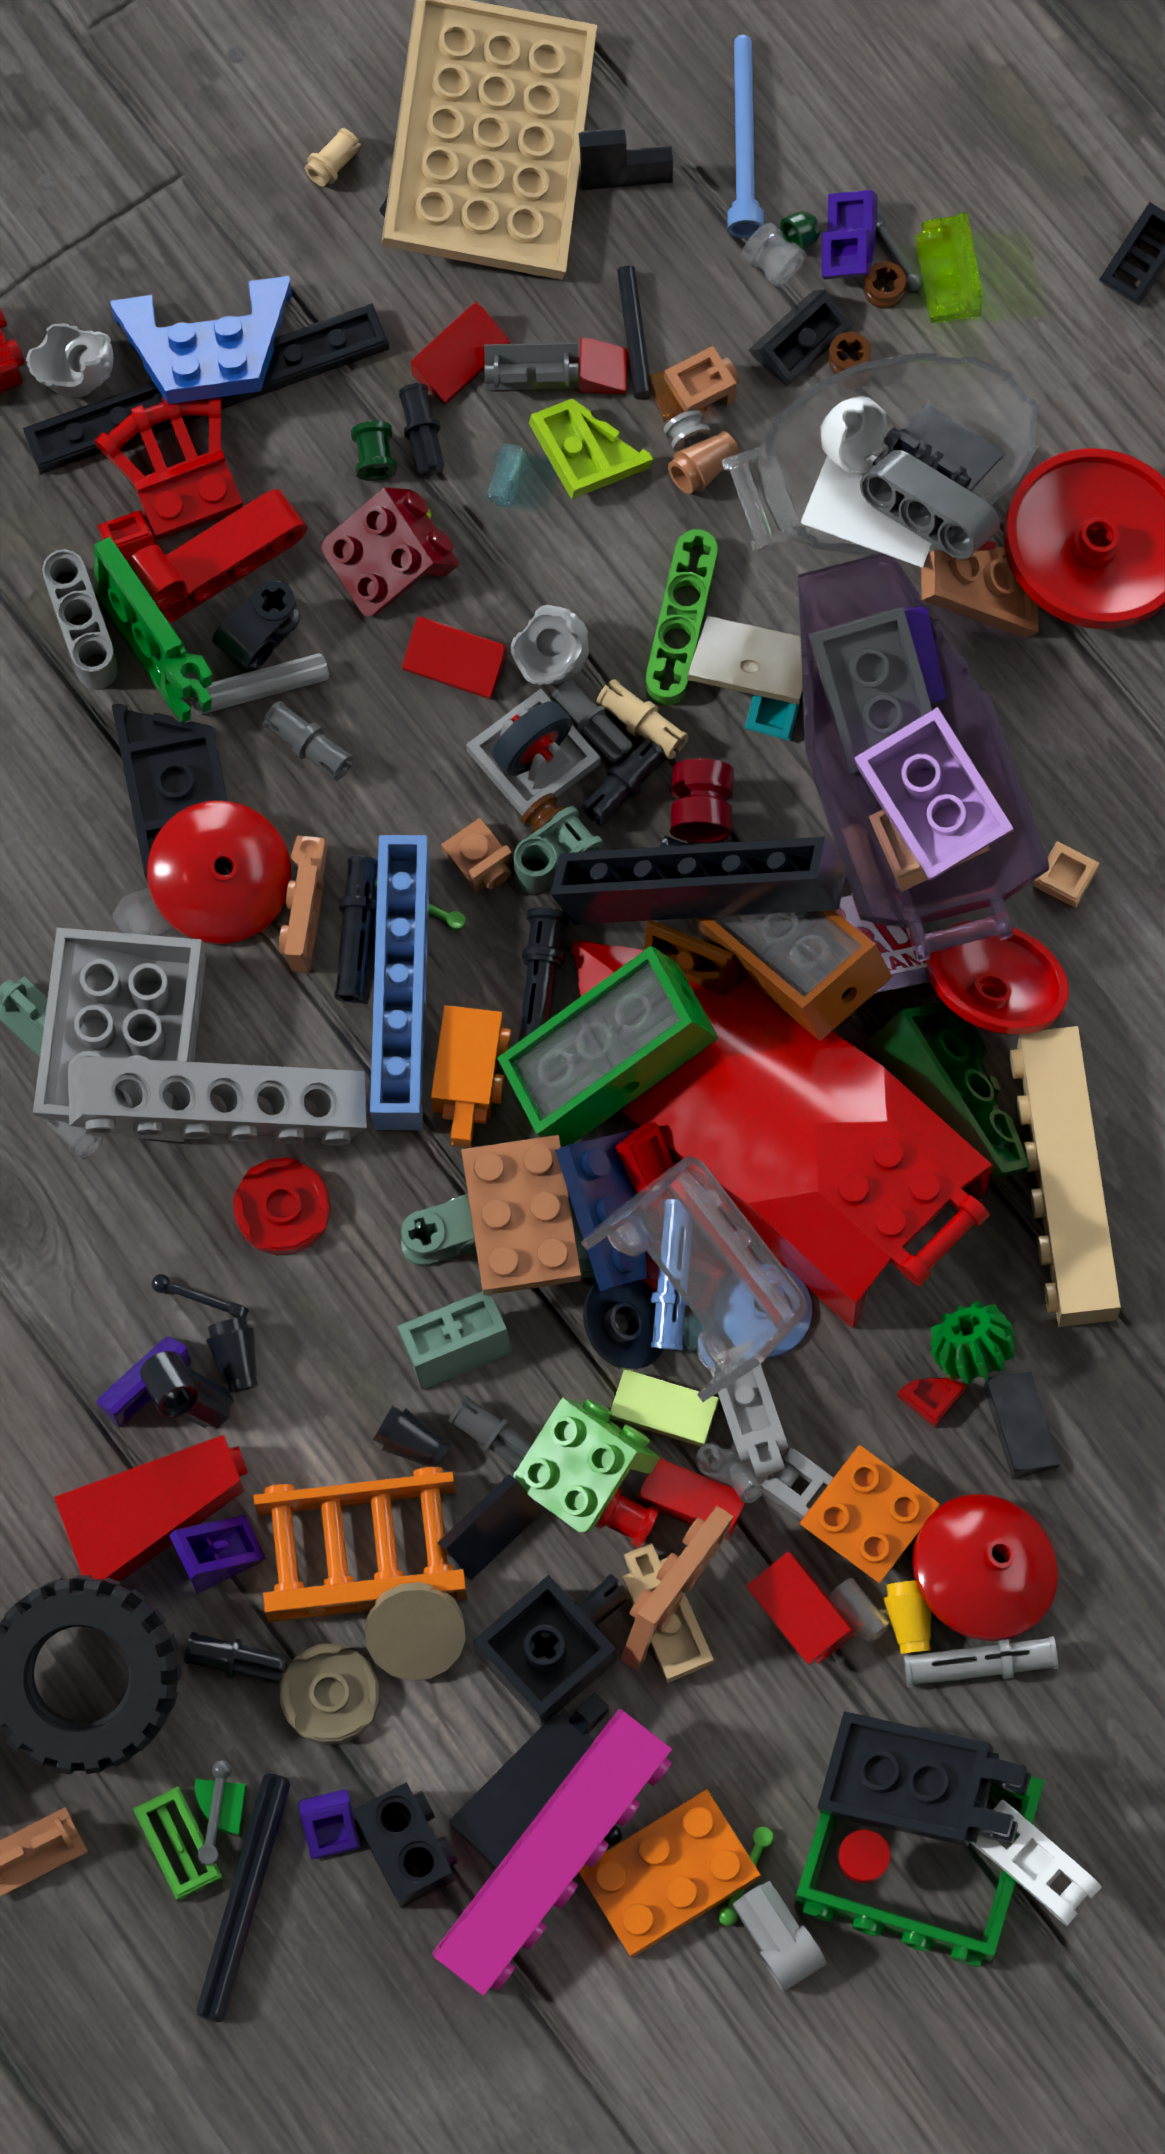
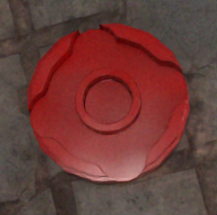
M288 1157L267 1159L252 1167L244 1175L233 1197L234 1219L244 1239L259 1251L276 1256L296 1254L312 1246L325 1232L331 1215L329 1191L320 1174L313 1168L310 1169L307 1165L299 1163L298 1160Z

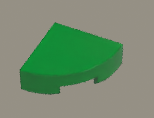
M195 1779V1793L198 1804L205 1817L209 1820L215 1781ZM225 1782L218 1829L236 1837H240L247 1790L246 1784Z

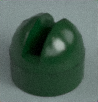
M802 211L793 213L781 220L780 229L783 239L792 251L800 252L817 242L820 228L814 227L818 223L814 215Z

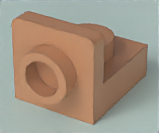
M714 346L664 371V379L684 412L693 409L700 410L721 398L726 405L736 400V384L739 383L738 373L729 358L721 359Z
M478 818L441 844L442 852L475 894L485 887L488 889L498 887L511 875V869L514 866L513 852L508 845L502 846L481 818Z

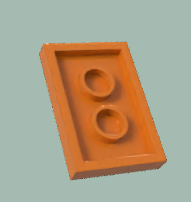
M707 1789L604 1852L592 1868L585 1864L578 1872L631 1959L761 1879L759 1871Z

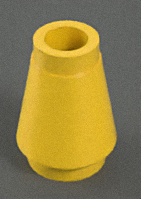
M916 1580L886 1584L888 1597L883 1599L897 1642L900 1645V1653L908 1654L930 1651L929 1640H931L932 1611L921 1596Z

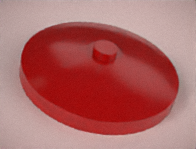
M1083 448L1063 452L1045 460L1023 479L1009 504L1005 516L1003 540L1007 561L1014 577L1025 593L1036 604L1063 621L1093 629H1116L1131 626L1150 618L1165 607V478L1146 463L1130 455L1109 449Z

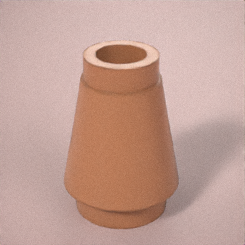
M722 431L718 435H714L676 452L674 460L668 464L672 480L684 493L702 492L732 459L739 454L737 443L730 434Z

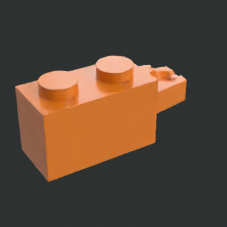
M444 1005L431 1101L433 1112L443 1113V1119L453 1120L451 1131L452 1147L471 1148L475 1123L486 1124L487 1118L491 1119L493 1103L502 1104L505 1075L497 1074L499 1065L497 1058L509 1050L511 1044V1029L504 1028L502 1012Z

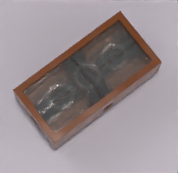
M835 910L691 918L704 942L734 953L742 975L819 1041L825 1038L892 978L876 944Z

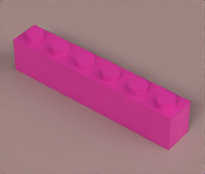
M618 1709L433 1950L432 1955L481 1995L484 1996L490 1987L498 1991L514 1971L515 1966L510 1961L521 1946L529 1950L544 1932L546 1925L541 1920L553 1905L558 1909L562 1908L578 1886L573 1881L576 1874L584 1864L592 1868L602 1857L609 1846V1843L604 1838L615 1823L623 1827L634 1815L640 1805V1802L635 1797L647 1782L652 1786L656 1785L672 1763L666 1757L672 1748L623 1710Z

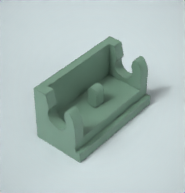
M483 1291L397 1326L408 1360L410 1359L421 1390L513 1353L507 1328L492 1295L483 1296Z

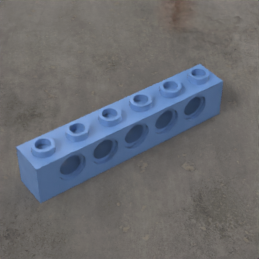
M379 835L370 1115L374 1130H422L430 882V850L427 835Z

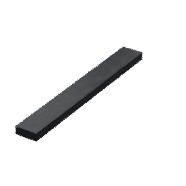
M373 303L276 337L273 342L274 352L261 391L221 397V410L389 350L388 339ZM154 382L24 427V435L39 473L43 474L102 453L94 442L103 432L109 434L132 413V408L142 405L145 409L162 402L161 398L163 396ZM182 416L184 423L202 417ZM169 420L151 426L153 434L172 428ZM139 432L127 443L141 439Z

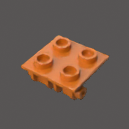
M859 1444L799 1524L880 1584L912 1540L918 1535L925 1521L940 1504Z

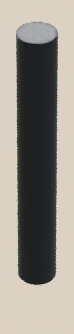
M627 265L618 268L617 275L634 398L643 400L652 396V387L636 270L634 266Z

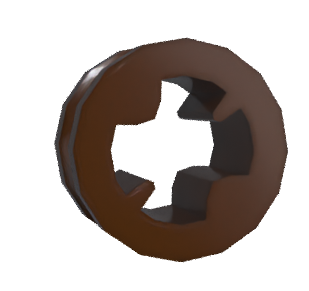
M881 261L873 264L869 276H865L864 294L867 301L881 309H889L898 305L905 296L906 276L904 270L899 265L890 261ZM886 278V283L890 279L893 280V291L884 292V287L878 291L876 289L877 279Z
M844 332L836 336L829 348V366L833 373L847 380L857 379L864 375L869 369L871 360L869 342L864 336L855 332ZM845 349L848 353L857 350L858 361L855 362L849 358L843 362L841 360L842 350Z
M549 793L539 798L525 811L521 822L526 827L532 826L534 828L533 834L566 807H558L556 805L557 797L553 793Z

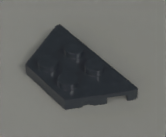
M118 703L112 705V711L144 875L147 880L149 852L162 827L174 815L187 807L206 801H228L213 726L193 721L182 723L172 716L156 712L154 716L128 710L127 705Z

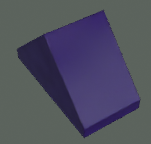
M245 1515L174 1530L169 1535L196 1594L266 1559Z

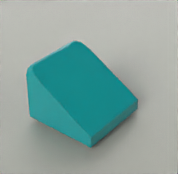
M803 690L799 705L753 695L744 729L791 741L806 691Z

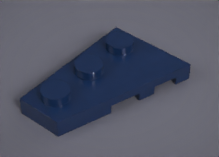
M636 1129L566 1145L555 1150L600 1292L647 1278L642 1206L616 1148L617 1144L636 1131Z

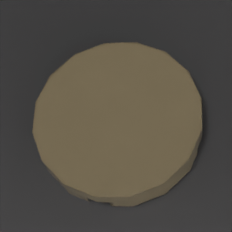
M422 1582L400 1584L383 1592L375 1601V1606L371 1609L370 1614L368 1613L365 1622L367 1650L376 1665L391 1676L409 1681L430 1679L447 1671L460 1657L466 1640L464 1615L456 1600L445 1591L442 1593L440 1590L433 1589V1585Z
M338 1643L318 1644L300 1652L293 1659L286 1673L284 1672L280 1682V1705L288 1724L302 1738L320 1745L343 1744L360 1736L373 1722L380 1705L379 1681L371 1663L358 1652Z

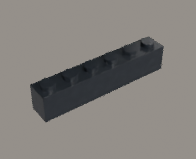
M826 836L560 853L551 896L574 925L649 921L650 919L670 920L839 910L847 867Z

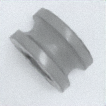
M700 410L685 411L666 423L664 433L668 438H673L671 446L675 452L710 437L711 430L709 426L701 424L704 416Z

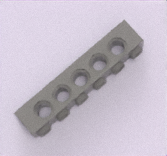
M88 1056L80 1057L68 1068L69 1126L85 1127V1132L88 1134H111L115 1132L116 1128L133 1129V1134L140 1137L159 1136L163 1134V1131L181 1132V1137L185 1139H203L209 1137L210 1133L228 1134V1139L232 1141H251L257 1139V1135L275 1136V1142L284 1144L299 1143L304 1141L305 1137L321 1138L323 1145L340 1146L349 1144L352 1138L367 1128L365 1071ZM115 1089L123 1090L130 1096L132 1108H126L117 1101ZM163 1091L169 1092L177 1098L179 1110H173L165 1104ZM210 1094L218 1095L223 1099L226 1105V1113L219 1112L213 1107L210 1101ZM257 1096L264 1097L270 1102L273 1109L272 1115L264 1113L259 1108ZM304 1098L313 1101L317 1105L319 1117H314L307 1112L304 1106Z

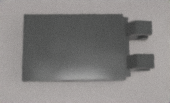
M903 607L890 609L809 634L847 772L853 774L854 778L862 776L857 768L854 757L932 711ZM863 779L869 803L873 804L874 807L880 806Z

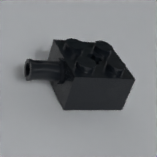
M609 1574L601 1584L579 1603L572 1601L551 1576L548 1575L473 1640L475 1654L541 1727L617 1661L616 1648L601 1633L598 1625L625 1601L630 1600L631 1595L623 1585L618 1586L619 1580L612 1574ZM541 1644L543 1647L549 1648L555 1645L554 1657L548 1659L542 1656L538 1659L536 1646Z

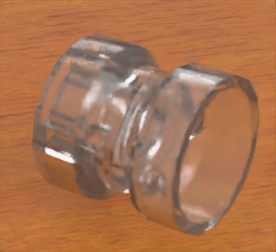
M768 222L762 225L749 238L742 250L741 257L752 267L763 269L765 271V278L775 287H781L800 269L806 258V252L795 242L788 243L784 240L783 232L772 222Z

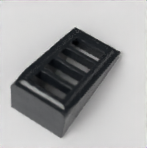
M1151 202L1148 203L1099 279L1100 283L1138 306L1165 269V243L1146 232L1150 226H1153L1165 234V211ZM1142 240L1160 251V253L1155 258L1136 245ZM1130 254L1151 266L1147 273L1126 261ZM1119 269L1124 270L1141 281L1137 289L1115 276Z

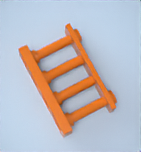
M424 1467L414 1470L413 1476L298 1490H294V1486L291 1484H277L266 1487L264 1494L253 1495L258 1516L272 1514L279 1584L274 1586V1591L263 1592L264 1608L268 1622L371 1611L375 1606V1601L383 1592L405 1583H426L433 1585V1589L440 1590L442 1593L445 1591L456 1601L467 1600L464 1570H454L453 1565L448 1564L446 1552L438 1545V1542L445 1536L441 1495L456 1493L453 1472L443 1473L441 1467ZM421 1497L428 1567L423 1569L424 1574L404 1576V1572L398 1570L391 1500ZM371 1503L378 1572L374 1574V1580L354 1582V1577L348 1576L341 1506ZM321 1509L328 1578L324 1580L323 1586L304 1588V1583L298 1582L292 1512Z

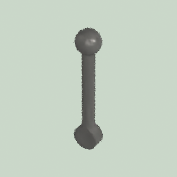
M877 211L876 232L881 237L897 265L904 270L906 288L910 292H918L923 286L922 278L912 272L885 228L884 214Z
M225 1760L215 1762L212 1767L215 1784L205 1845L201 1846L198 1851L200 1862L206 1866L214 1865L219 1858L215 1842L225 1779L232 1772L230 1763Z

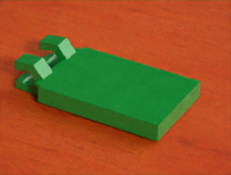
M111 537L94 544V594L96 599L167 705L182 723L191 719V709L187 703L182 701L187 697L195 698L199 702V708L203 713L210 710L212 699L206 687L212 685V673L203 656L186 653L182 646L183 643ZM186 673H194L200 680L186 678Z

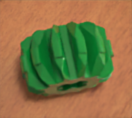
M979 1300L975 1301L968 1308H963L958 1304L956 1312L952 1314L942 1313L941 1323L931 1327L932 1341L930 1344L932 1346V1356L935 1363L939 1364L940 1369L947 1374L950 1381L962 1378L967 1385L976 1377H982L987 1381L989 1373L992 1371H1005V1361L1015 1357L1014 1330L1010 1321L998 1310L995 1304L984 1307Z

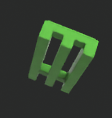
M178 1786L133 1808L177 1902L187 1898L186 1896L193 1892L197 1893L205 1889V1886L213 1882L215 1884L223 1880L216 1863L206 1866L208 1872L200 1876L198 1875L165 1805L175 1801L198 1851L201 1846L205 1845V1840ZM155 1810L190 1880L180 1885L147 1814Z

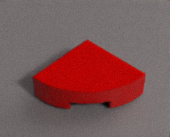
M946 1377L917 1379L901 1388L897 1392V1397L935 1428L966 1393L967 1387L957 1380L950 1381Z

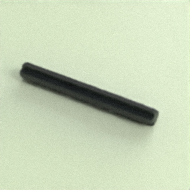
M266 1773L261 1782L196 2009L197 2015L208 2021L221 2022L226 2013L290 1788L289 1779L281 1775Z

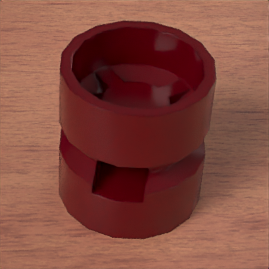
M695 758L677 762L673 766L672 796L677 800L671 804L670 834L672 836L693 843L720 842L731 836L732 806L726 802V800L733 798L734 768L730 764L714 759Z

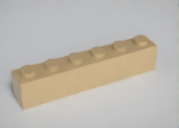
M1078 1026L1019 1035L1017 1049L1010 1050V1062L1013 1079L1022 1078L1024 1095L1017 1096L1019 1123L1020 1125L1028 1124L1031 1142H1024V1151L1030 1164L1027 1172L1035 1171L1038 1187L1030 1191L1034 1219L1042 1218L1045 1234L1044 1236L1037 1237L1039 1260L1041 1266L1049 1265L1052 1283L1044 1284L1048 1313L1056 1312L1058 1327L1115 1321L1118 1318L1121 1306Z

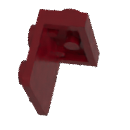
M383 487L321 542L322 553L364 616L374 617L424 575L447 576L460 565L451 552L453 550L452 542L443 531L434 526L426 514L428 513L427 504L418 493L411 489Z

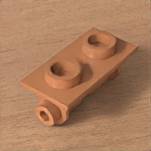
M66 1807L0 1840V1897L88 1853Z

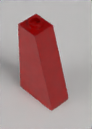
M221 1435L54 1496L81 1575H92L94 1579L104 1580L105 1578L122 1581L173 1544L169 1535L174 1530L199 1525L242 1494L244 1490L239 1477L247 1475L248 1471L239 1446L229 1449L225 1436Z

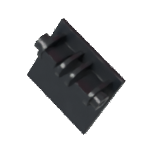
M928 403L905 429L903 428L899 431L893 427L887 433L883 441L887 447L873 461L872 465L875 466L890 452L902 450L971 492L1003 458L1005 453Z

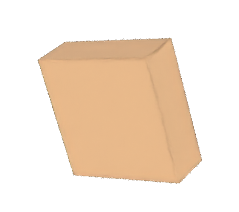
M1057 841L1035 878L1033 886L1076 908L1096 874L1099 862Z

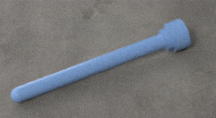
M742 34L737 36L734 41L736 200L727 212L728 232L732 236L754 238L764 232L765 222L764 210L760 207L759 202L755 200L752 40L749 36Z

